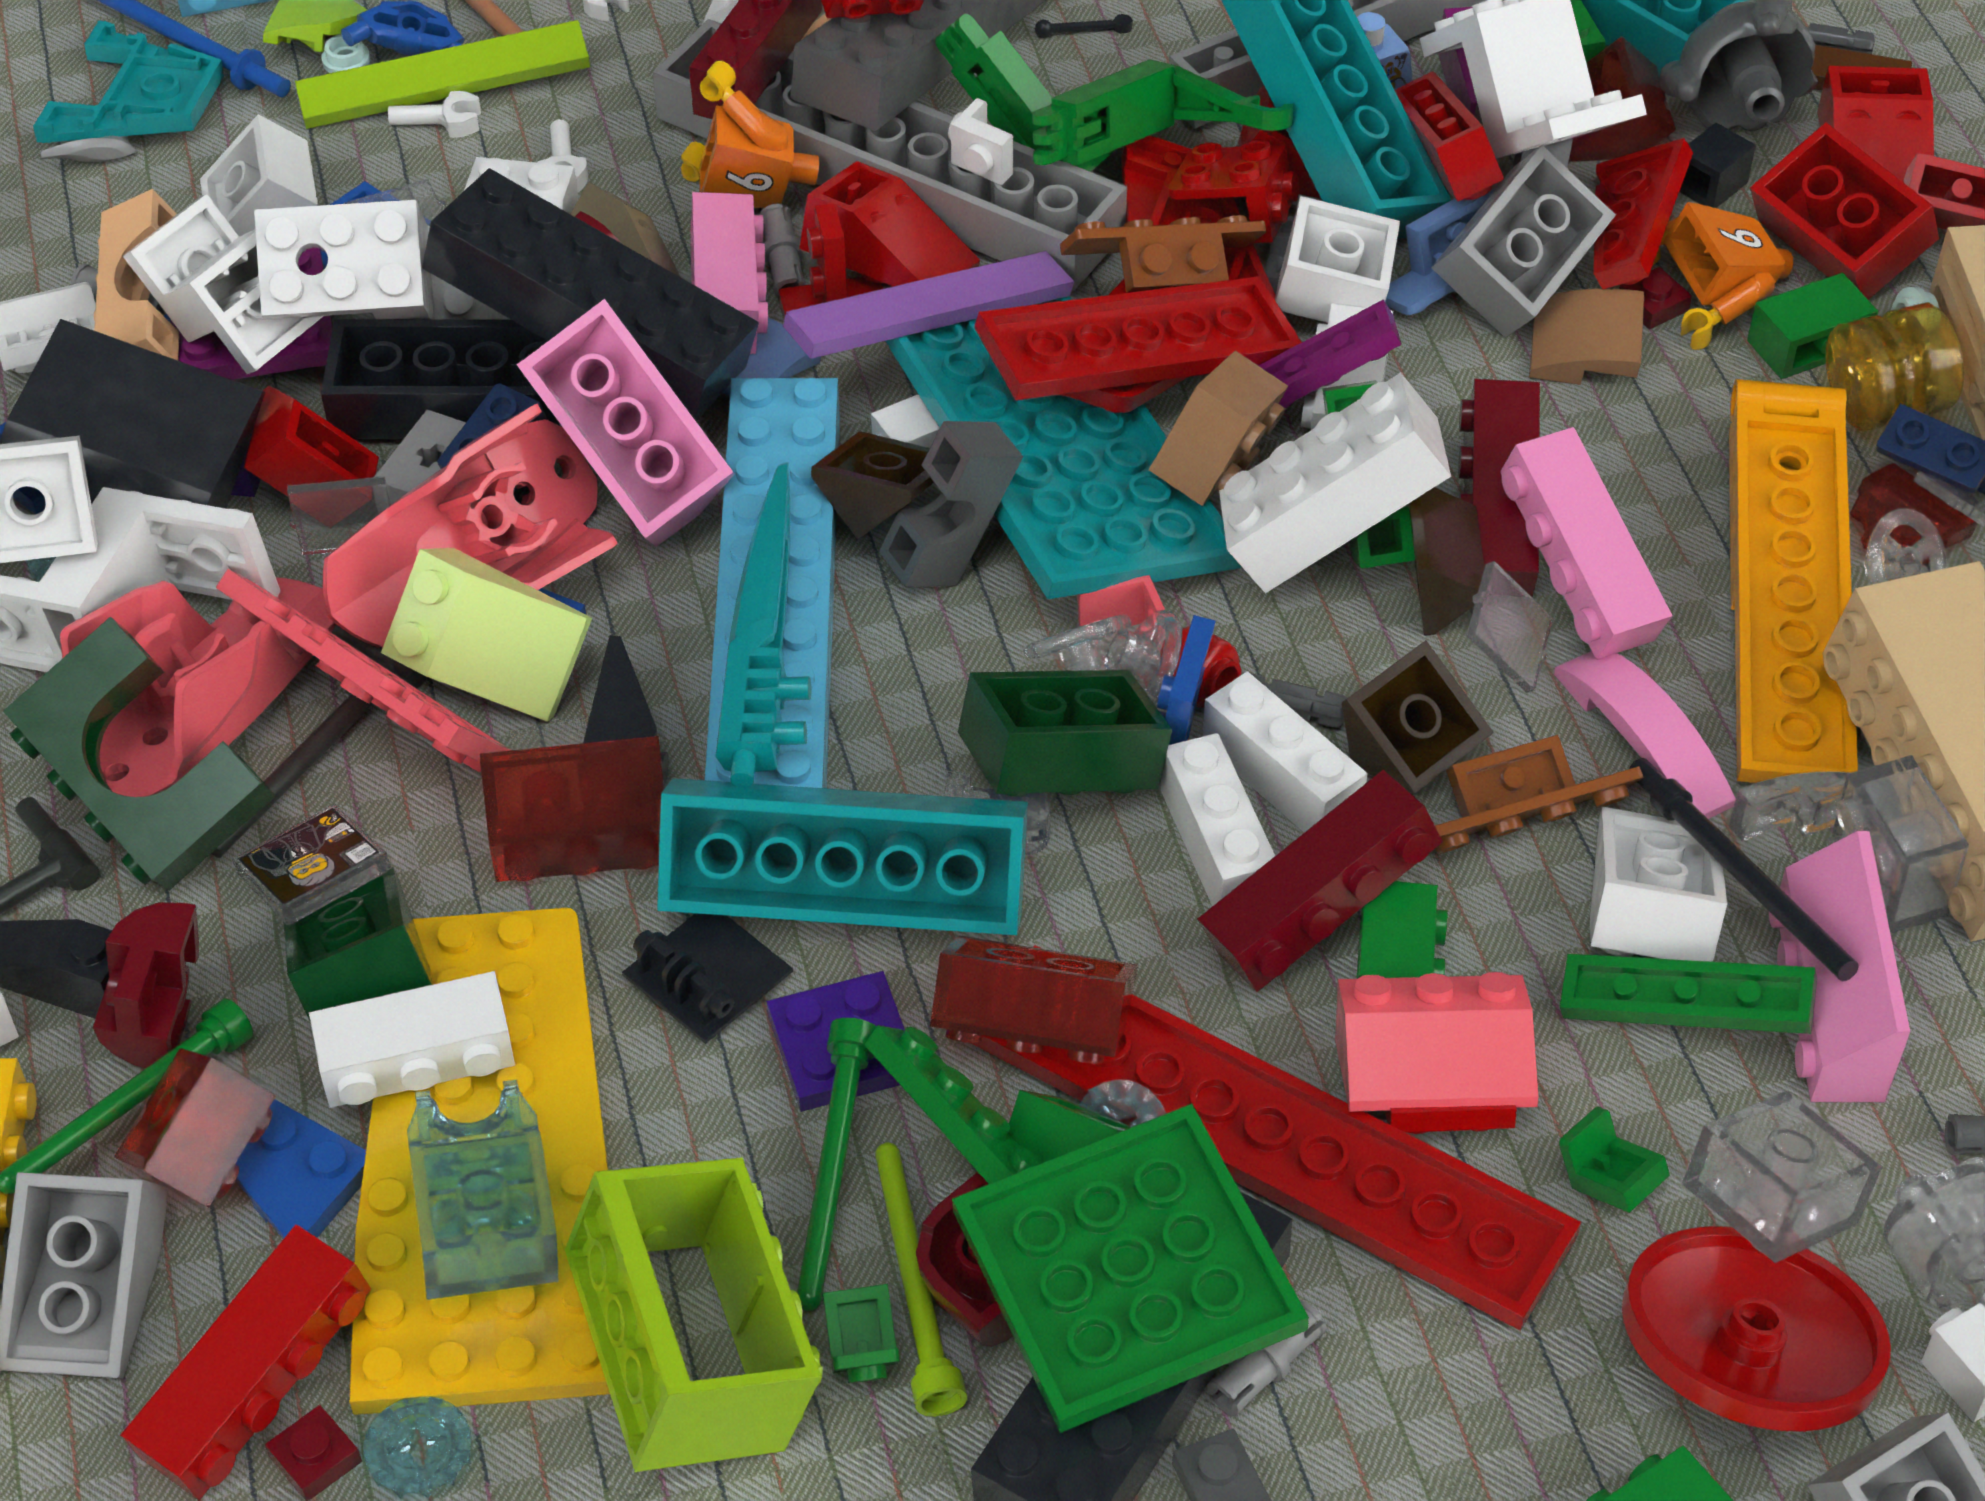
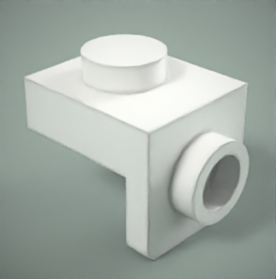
M977 98L963 112L957 113L950 123L948 138L951 140V163L1003 185L1013 174V135L987 124V102Z

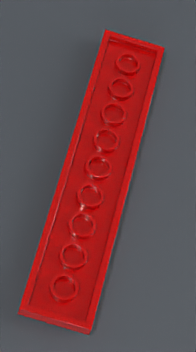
M1037 945L1032 947L970 1028L971 1044L1128 1126L1134 1127L1193 1104L1235 1182L1520 1331L1579 1235L1581 1221L1364 1111L1349 1112L1348 1103Z

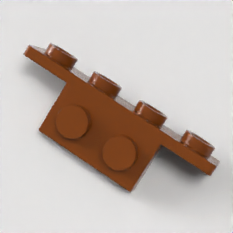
M1242 215L1229 216L1218 220L1216 223L1201 224L1199 218L1188 217L1175 220L1169 225L1153 226L1152 220L1140 219L1127 222L1122 227L1106 228L1104 222L1092 221L1077 225L1074 231L1060 243L1061 255L1120 253L1126 293L1229 280L1224 248L1250 246L1266 233L1265 221L1247 222V217Z
M1558 735L1453 764L1446 770L1462 818L1435 825L1443 843L1435 848L1436 853L1443 854L1470 844L1469 835L1488 830L1491 839L1514 833L1524 828L1522 820L1541 815L1544 823L1563 819L1577 812L1575 804L1594 799L1596 808L1620 802L1630 797L1628 788L1644 778L1640 766L1575 784Z

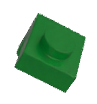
M1599 1106L1590 1111L1559 1140V1147L1572 1189L1628 1213L1670 1176L1665 1156L1617 1137L1609 1110Z
M888 1284L823 1293L832 1372L847 1371L848 1383L888 1378L886 1366L900 1362L899 1350L896 1347Z

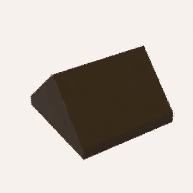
M862 431L849 438L811 468L812 479L857 540L935 483L922 467V463L930 448Z
M1435 487L1409 503L1415 554L1414 562L1424 636L1438 633L1489 596L1476 506Z
M1427 640L1341 702L1350 759L1373 777L1382 770L1386 771L1412 795L1494 733Z

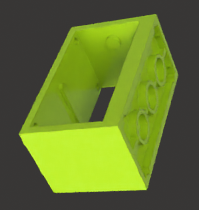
M743 1157L595 1171L567 1242L565 1253L634 1472L785 1451L798 1423L803 1419L804 1411L816 1387L821 1382L823 1367L819 1360L820 1353L814 1345H810L802 1323L800 1297L795 1290H790L783 1271V1256L780 1242L776 1236L770 1235L763 1215L761 1190H757L756 1183L751 1182ZM702 1247L745 1374L690 1381L648 1252Z

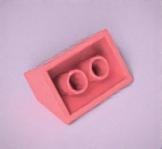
M1489 972L1482 976L1447 977L1442 974L1430 973L1420 977L1405 978L1364 975L1358 979H1338L1335 1042L1349 1112L1390 1111V1108L1498 1105H1516L1517 1108L1538 1107L1533 1010L1523 975Z

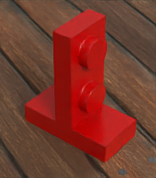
M835 203L814 205L815 227L807 228V240L811 259H817L818 266L809 267V285L778 289L779 305L783 320H785L787 311L883 289L881 283H874L863 277L846 279L845 240Z

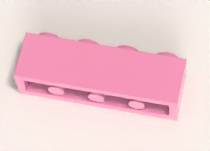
M692 192L690 227L691 284L759 322L750 354H756L757 333H767L768 328L766 272H764L765 243H763V215H754L753 194Z
M1572 427L1516 444L1500 471L1503 488L1507 496L1511 500H1515L1526 521L1525 526L1528 538L1535 547H1539L1550 568V579L1553 587L1559 594L1564 596L1574 615L1575 629L1581 640L1588 643L1596 660L1655 641L1673 615L1575 428Z

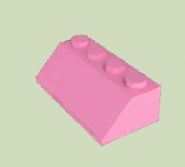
M605 299L517 364L644 538L655 547L699 516L734 476L733 470Z
M1856 831L1786 867L1780 888L1859 964L1858 971L1851 979L1840 981L1769 912L1771 927L1779 928L1781 934L1777 950V965L1815 967L1817 986L1811 1034L1798 1033L1799 1040L1795 1048L1796 1072L1799 1078L1807 1079L1810 1102H1885L1910 1034L1870 831Z

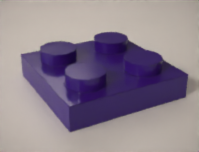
M884 971L766 1001L768 1018L800 1112L829 1105L836 1065L831 1062L832 1054L827 1050L830 1025L833 1020L838 1018H857L868 1021L875 1026L880 1025L905 1030ZM874 1057L868 1061V1066L860 1071L856 1097L900 1086V1084Z

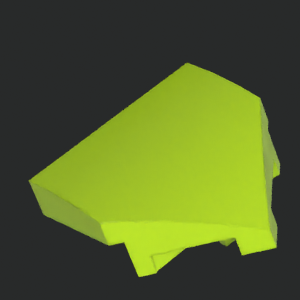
M279 0L263 32V42L278 45L281 41L288 44L292 40H299L315 52L322 53L324 51L325 35L341 34L343 28L357 22L358 14L368 9L354 0Z

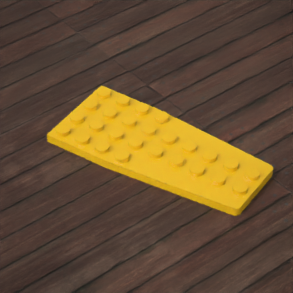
M553 908L415 918L413 921L430 967L433 985L495 971L515 1066L498 1069L486 1076H468L437 1083L425 1090H407L373 1098L356 1223L354 1263L372 1290L367 1294L361 1312L352 1322L349 1402L353 1415L609 1395L610 1392L565 1253L567 1242L594 1172L608 1170L577 913L571 908Z

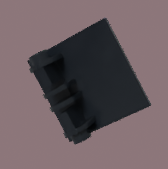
M695 913L667 936L662 932L652 933L650 930L640 933L633 944L634 950L637 951V960L622 972V976L706 1044L793 972V968L726 915Z

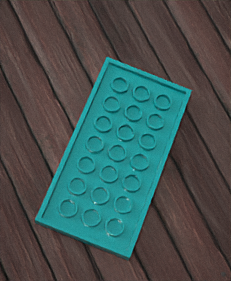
M1067 296L1042 303L1072 300V298ZM976 319L885 341L939 428L943 421L996 422L1022 454L1023 458L994 515L1047 599L1091 593L1150 575L1152 582H1159L1241 568V565L1227 551L1223 518L1210 499L1201 506L1149 471L1167 437L1144 404L1130 412L1112 413L1103 408L1061 395L1015 400L974 328Z

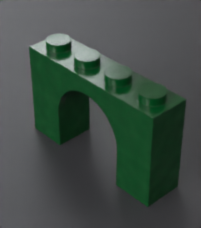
M110 616L4 709L3 712L16 726L9 734L20 748L32 759L41 754L54 768L46 775L51 783L68 800L72 801L78 796L91 810L83 817L89 826L107 843L115 837L128 852L121 859L127 869L142 884L146 885L153 880L170 891L276 795L245 760L224 741L179 781L162 792L144 797H129L112 791L103 776L100 765V747L103 735L113 718L161 676L164 671L134 637Z

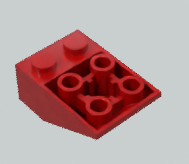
M1828 66L1817 110L1819 126L1827 122L1902 182H1904L1907 168L1918 152L1934 156L1933 96L1927 68Z
M856 161L807 195L799 249L810 253L807 228L815 227L814 205L835 203L844 234L846 268L861 273L862 277L868 281L885 283L894 287L979 267L980 259L900 177Z

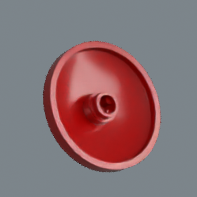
M1726 1226L1695 1227L1668 1234L1649 1245L1639 1255L1632 1267L1623 1294L1622 1317L1625 1329L1635 1350L1646 1365L1669 1387L1686 1399L1710 1412L1735 1422L1763 1429L1787 1432L1822 1430L1840 1425L1855 1418L1869 1407L1876 1398L1888 1370L1891 1358L1890 1337L1886 1324L1870 1297L1853 1279L1834 1264L1798 1244L1774 1235Z

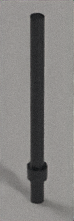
M1645 758L1637 759L1631 764L1629 769L1640 766L1644 778L1637 783L1650 795L1651 805L1665 819L1670 821L1676 820L1840 981H1847L1856 974L1859 964L1692 804L1693 797L1689 791L1676 779H1666Z

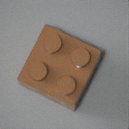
M1234 351L1196 386L1150 466L1149 471L1203 506L1217 491L1219 492V490L1224 489L1225 484L1232 476L1241 471H1249L1261 451L1256 445L1263 434L1268 436L1285 411V408L1278 403L1289 386L1237 351Z

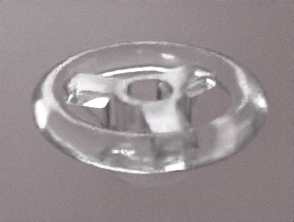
M1899 508L1885 514L1872 531L1864 561L1865 573L1871 585L1920 574L1922 562L1928 557L1930 559V572L1947 568L1946 552L1938 530L1925 515L1914 509ZM1899 525H1909L1922 538L1913 546L1902 547L1890 534Z
M1159 610L1149 615L1134 633L1126 629L1120 630L1112 639L1105 657L1106 670H1130L1138 682L1143 679L1146 685L1144 691L1154 705L1158 702L1164 675L1173 676L1180 657L1182 626L1176 614L1169 610ZM1165 640L1164 649L1161 657L1160 651Z
M1119 614L1031 642L1024 647V655L1030 660L1048 655L1062 661L1065 671L1096 670L1108 666L1110 663L1106 650L1102 649L1100 645L1102 638L1129 629L1132 623L1131 618L1127 614Z

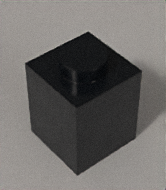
M1717 122L1689 143L1693 155L1679 191L1681 194L1701 205L1717 208L1748 183L1756 144Z

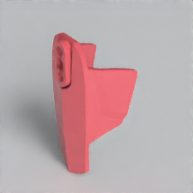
M538 404L527 408L452 455L445 467L391 504L324 558L323 595L327 616L355 638L375 647H383L419 549L455 548L536 590L543 588L612 549L618 543L612 533L588 528L584 525L585 521L597 507V477L585 456L563 427L546 419L528 423L542 413ZM555 461L562 467V477L556 474L554 469ZM527 486L530 492L522 496V502L519 504L513 495L514 487L519 489Z
M276 577L281 590L277 598L332 633L336 624L327 616L323 588L299 580ZM167 581L136 588L65 626L60 633L62 658H64L111 616L134 637L164 671L161 676L113 718L102 738L100 765L103 776L114 793L129 797L150 796L166 790L179 781L221 742L224 741L229 746L269 706L313 657L307 650H304L300 655L284 646L275 633L276 629L262 619L254 625L228 609L212 624H209L187 602L175 585Z

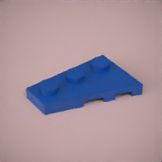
M227 1072L186 1116L193 1134L229 1178L234 1179L251 1199L253 1207L265 1222L269 1221L283 1239L296 1224L317 1238L362 1186L365 1149Z

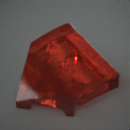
M1895 463L1880 468L1862 480L1857 490L1858 497L1850 511L1851 517L1862 523L1865 530L1860 539L1864 549L1880 553L1882 548L1888 549L1889 545L1894 546L1925 565L1929 564L1937 547L1946 549L1971 538L1980 519Z

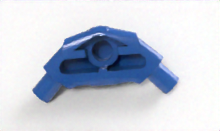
M413 0L382 1L380 5L358 14L357 22L341 30L343 40L350 47L366 39L371 43L383 48L392 49L394 52L406 56L463 45L465 40L448 21L446 15Z

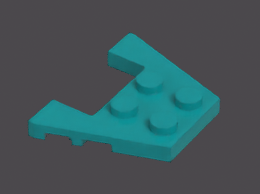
M98 21L84 43L87 60L123 64L98 105L48 101L33 125L36 141L39 143H50L105 136L121 137L193 131L224 77L222 60L173 43L167 46L168 49L147 43L146 34L137 32L136 35L129 34L126 36L116 32L115 24L107 21Z

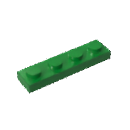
M1567 954L1560 1010L1563 1019L1811 1034L1817 975L1815 967Z
M878 1025L864 1045L988 1184L1044 1162L1035 1153L1021 1147L1008 1133L1011 1127L1006 1119L991 1108L982 1105L972 1094L974 1089L972 1082L961 1072L947 1066L935 1053L938 1049L936 1043L927 1034L914 1027H907L905 1030Z

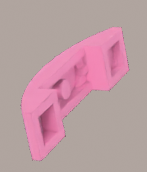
M1590 651L1555 667V677L1586 712L1598 707L1641 758L1647 759L1666 779H1676L1691 793L1693 797L1692 804L1708 819L1734 807L1736 798L1731 787L1696 728L1671 697L1634 663L1617 653L1596 660L1593 652Z

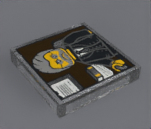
M336 804L327 807L232 859L238 875L287 926L392 868L386 851Z

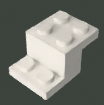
M208 194L195 200L123 255L124 259L188 343L211 332H215L246 374L257 371L323 317L263 319L260 304L256 232L253 230L239 237Z

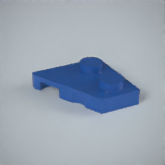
M1193 615L1176 676L1164 675L1157 708L1167 710V712H1159L1172 728L1169 745L1189 739L1205 671L1203 666L1216 620Z

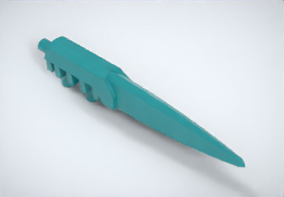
M789 462L780 464L776 468L764 499L743 568L729 638L715 757L724 770L731 771L730 781L736 787H750L754 783L755 772L777 770L778 759L776 754L780 752V745L807 743L806 721L782 722L780 709H784L785 701L810 700L812 693L809 676L786 677L782 651L790 551Z

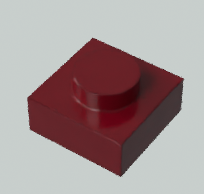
M1660 266L1651 270L1649 277L1636 284H1621L1619 286V289L1644 291L1643 324L1649 330L1686 313L1690 309L1692 295Z
M320 1404L264 1444L269 1458L305 1501L311 1500L362 1462L359 1449Z

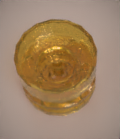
M1929 302L1917 303L1887 311L1883 317L1879 315L1868 316L1857 321L1841 323L1829 335L1826 347V371L1829 385L1833 388H1844L1846 390V420L1860 431L1874 430L1888 424L1900 403L1929 415L1951 409L1960 399L1964 385V362L1960 343L1952 324L1944 313Z

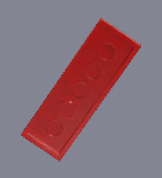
M1260 276L979 311L974 326L1015 400L1210 374L1234 351H1237L1259 366L1302 343Z

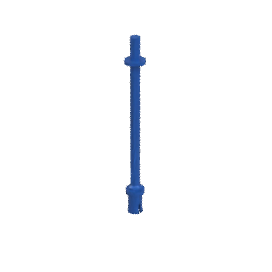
M97 0L188 49L221 59L223 67L231 71V83L240 90H251L258 85L282 98L291 89V82L288 79L265 68V56L256 49H245L238 54L137 0Z

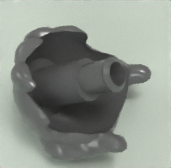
M1748 0L1734 3L1720 9L1692 32L1685 42L1679 60L1669 62L1662 67L1659 85L1665 94L1686 102L1707 128L1717 122L1729 130L1739 125L1746 131H1756L1765 126L1769 121L1773 123L1780 122L1789 112L1795 98L1805 96L1817 87L1818 79L1811 69L1815 60V43L1802 21L1792 10V0Z

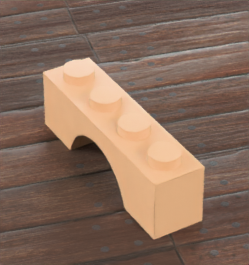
M151 189L101 212L94 330L178 360L179 331L148 301L149 290L123 257L128 251L177 215Z

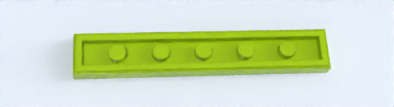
M579 20L301 79L295 81L304 123L306 129L387 112L389 106L419 105L446 99L451 91L475 93L585 69L591 66Z

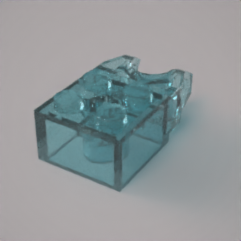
M517 1080L502 1081L503 1091L500 1095V1104L495 1112L484 1120L473 1123H459L448 1119L440 1112L437 1103L430 1096V1091L415 1092L416 1108L407 1130L427 1300L559 1282L557 1233L537 1115L520 1093Z

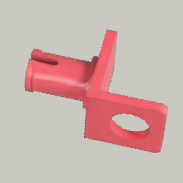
M1150 575L1137 577L1095 592L1077 595L1078 623L1081 635L1145 623L1157 652L1162 643L1168 638L1167 613Z

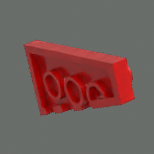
M1685 137L1596 164V175L1600 180V184L1595 186V195L1616 215L1594 242L1593 274L1602 290L1621 284L1633 285L1649 277L1693 155Z

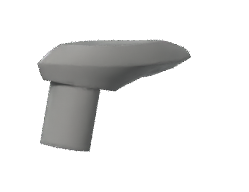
M105 136L60 144L41 151L40 156L41 159L66 158L81 162H105L127 157L137 152V149L127 141V136Z

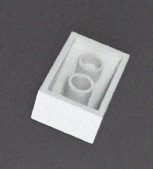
M1602 807L1599 817L1590 911L1591 946L1599 947L1608 954L1620 957H1631L1634 954L1660 959L1713 962L1727 907L1723 866L1676 820L1670 821L1664 817Z

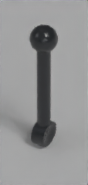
M1126 14L1117 15L1114 20L1051 23L1048 20L1042 19L1036 23L1034 30L1040 38H1047L1052 33L1114 29L1118 33H1128L1132 30L1133 19Z

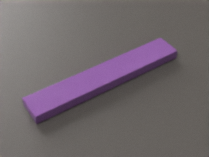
M1046 251L787 311L783 327L809 358L812 359L976 319L979 311L1034 305L1071 295L1074 280Z

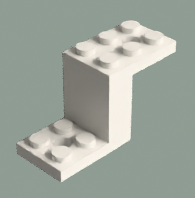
M1570 0L1484 1L1473 5L1471 9L1453 14V17L1435 22L1436 31L1419 38L1424 58L1464 48L1483 127L1496 159L1538 148L1541 145L1545 146L1579 137L1647 115L1642 94L1622 99L1621 91L1616 90L1594 97Z
M416 200L254 210L261 316L264 320L372 313L375 319H509L422 269L430 226H427ZM310 248H320L328 255L326 268L316 275H307L300 271L298 266L301 254Z
M80 435L0 444V563L96 552L98 541ZM24 486L38 489L45 497V509L34 515L21 512L14 504V491Z
M103 487L91 504L98 541L96 552L56 557L40 582L24 577L14 578L0 575V663L48 672L63 659L60 633L65 626L136 588L157 584L161 581L174 584L178 590L231 599L216 588L227 569H230L278 597L281 590L253 513L243 512L238 509L197 504L187 500H174L146 495L136 491L129 492Z

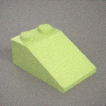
M455 548L419 549L381 653L426 677L548 722L553 721L592 617Z

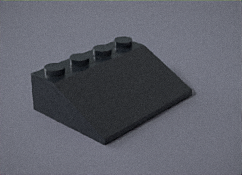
M60 319L6 421L0 444L80 435L91 504L101 489L106 487L129 492L136 491L146 495L174 500H187L192 503L227 509L265 392Z

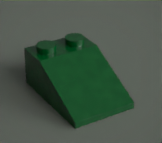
M394 867L283 914L287 975L309 1020V1012L433 985L430 967Z

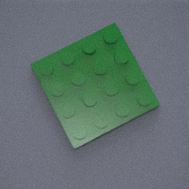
M1193 1104L952 1199L954 1215L1060 1433L1308 1330L1309 1317Z

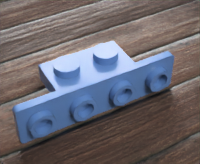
M1494 189L1486 195L1473 200L1463 199L1457 202L1454 198L1405 226L1411 271L1390 283L1385 300L1389 308L1405 315L1417 314L1443 296L1455 292L1431 267L1493 193Z

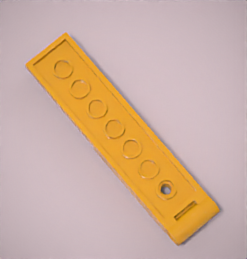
M1735 379L1730 401V421L1732 423L1729 429L1731 610H1735L1737 781L1854 792L1858 781L1856 725L1850 719L1847 701L1836 680L1831 679L1825 670L1822 655L1852 595L1845 412L1846 390L1844 388Z

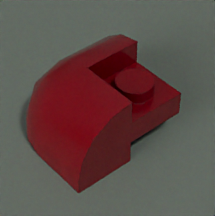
M158 902L136 909L116 923L105 941L109 980L92 1028L98 1041L106 1049L134 1066L146 1069L180 1044L192 1004L191 1000L186 999L189 984V966L186 965V962L196 963L199 958V935L195 904Z
M976 1172L941 1201L923 1221L916 1249V1257L920 1275L936 1302L982 1346L994 1347L1008 1341L1013 1337V1334L954 1215L952 1205L953 1198L988 1185L985 1179Z

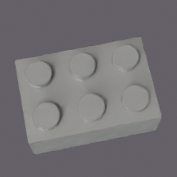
M1541 145L1510 170L1504 180L1501 181L1431 268L1506 338L1535 318L1616 215L1553 154Z

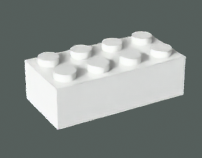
M1401 372L1386 382H1378L1372 385L1359 400L1340 412H1332L1318 422L1314 429L1294 442L1288 441L1281 444L1272 452L1269 458L1249 471L1238 472L1227 481L1223 490H1219L1227 551L1266 594L1451 477L1437 416Z

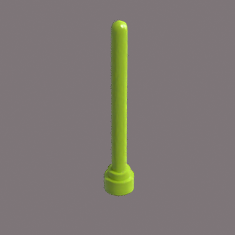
M885 1142L877 1147L875 1158L920 1363L915 1368V1376L911 1380L915 1408L918 1413L924 1416L937 1417L956 1412L966 1404L968 1399L962 1371L955 1367L950 1359L945 1358L932 1295L919 1272L916 1257L919 1236L900 1151L895 1144Z

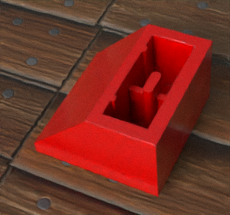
M271 386L262 390L265 392L253 428L244 466L245 469L329 525L372 495V479L376 475L378 455L291 396Z

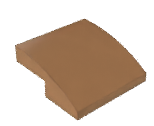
M1606 288L1603 290L1583 289L1553 294L1535 318H1533L1529 378L1581 385L1585 370L1637 378L1642 353L1644 291Z

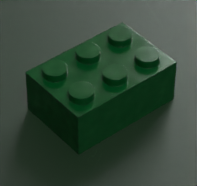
M1130 670L970 672L958 727V734L995 793L1011 797H1021L1027 793L1051 792L1076 795L1083 791H1113L1126 794L1134 790L1158 789L1172 733V728Z

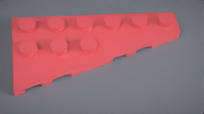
M227 569L217 584L216 588L233 599L228 607L232 612L254 625L261 621V619L276 629L275 633L284 646L300 655L304 650L310 652L320 659L316 666L340 681L342 688L368 704L373 703L387 712L385 716L414 734L417 732L432 741V747L460 764L463 762L478 772L482 771L485 764L504 772L516 753L250 579Z

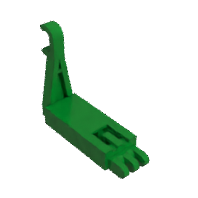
M963 14L935 39L936 47L953 68L951 73L973 101L978 98L987 102V119L993 127L1012 134L1014 142L1034 150L1044 147L1033 144V131L1045 126L1032 124V112L1052 104V96L1001 30L989 38L971 15ZM1115 150L1074 166L1091 172Z
M1148 59L1052 97V104L1033 111L1032 124L1045 126L1033 131V144L1044 146L1033 151V163L1049 165L1060 160L1080 165L1175 125V119L1234 122L1267 131L1283 130L1293 125V104H1283V106L1278 108L1260 106L1259 95L1244 97L1180 66Z

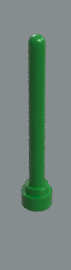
M227 998L221 999L201 1015L202 1021L196 1025L195 1034L0 1172V1192L14 1194L17 1172L44 1173L209 1053L220 1054L223 1051L231 1053L253 1037V1028L246 1014L236 1003Z
M857 1018L835 1019L831 1022L827 1050L832 1054L831 1062L836 1065L797 1288L802 1310L804 1311L817 1309L822 1301L860 1071L868 1066V1061L875 1057L864 1044L877 1026Z

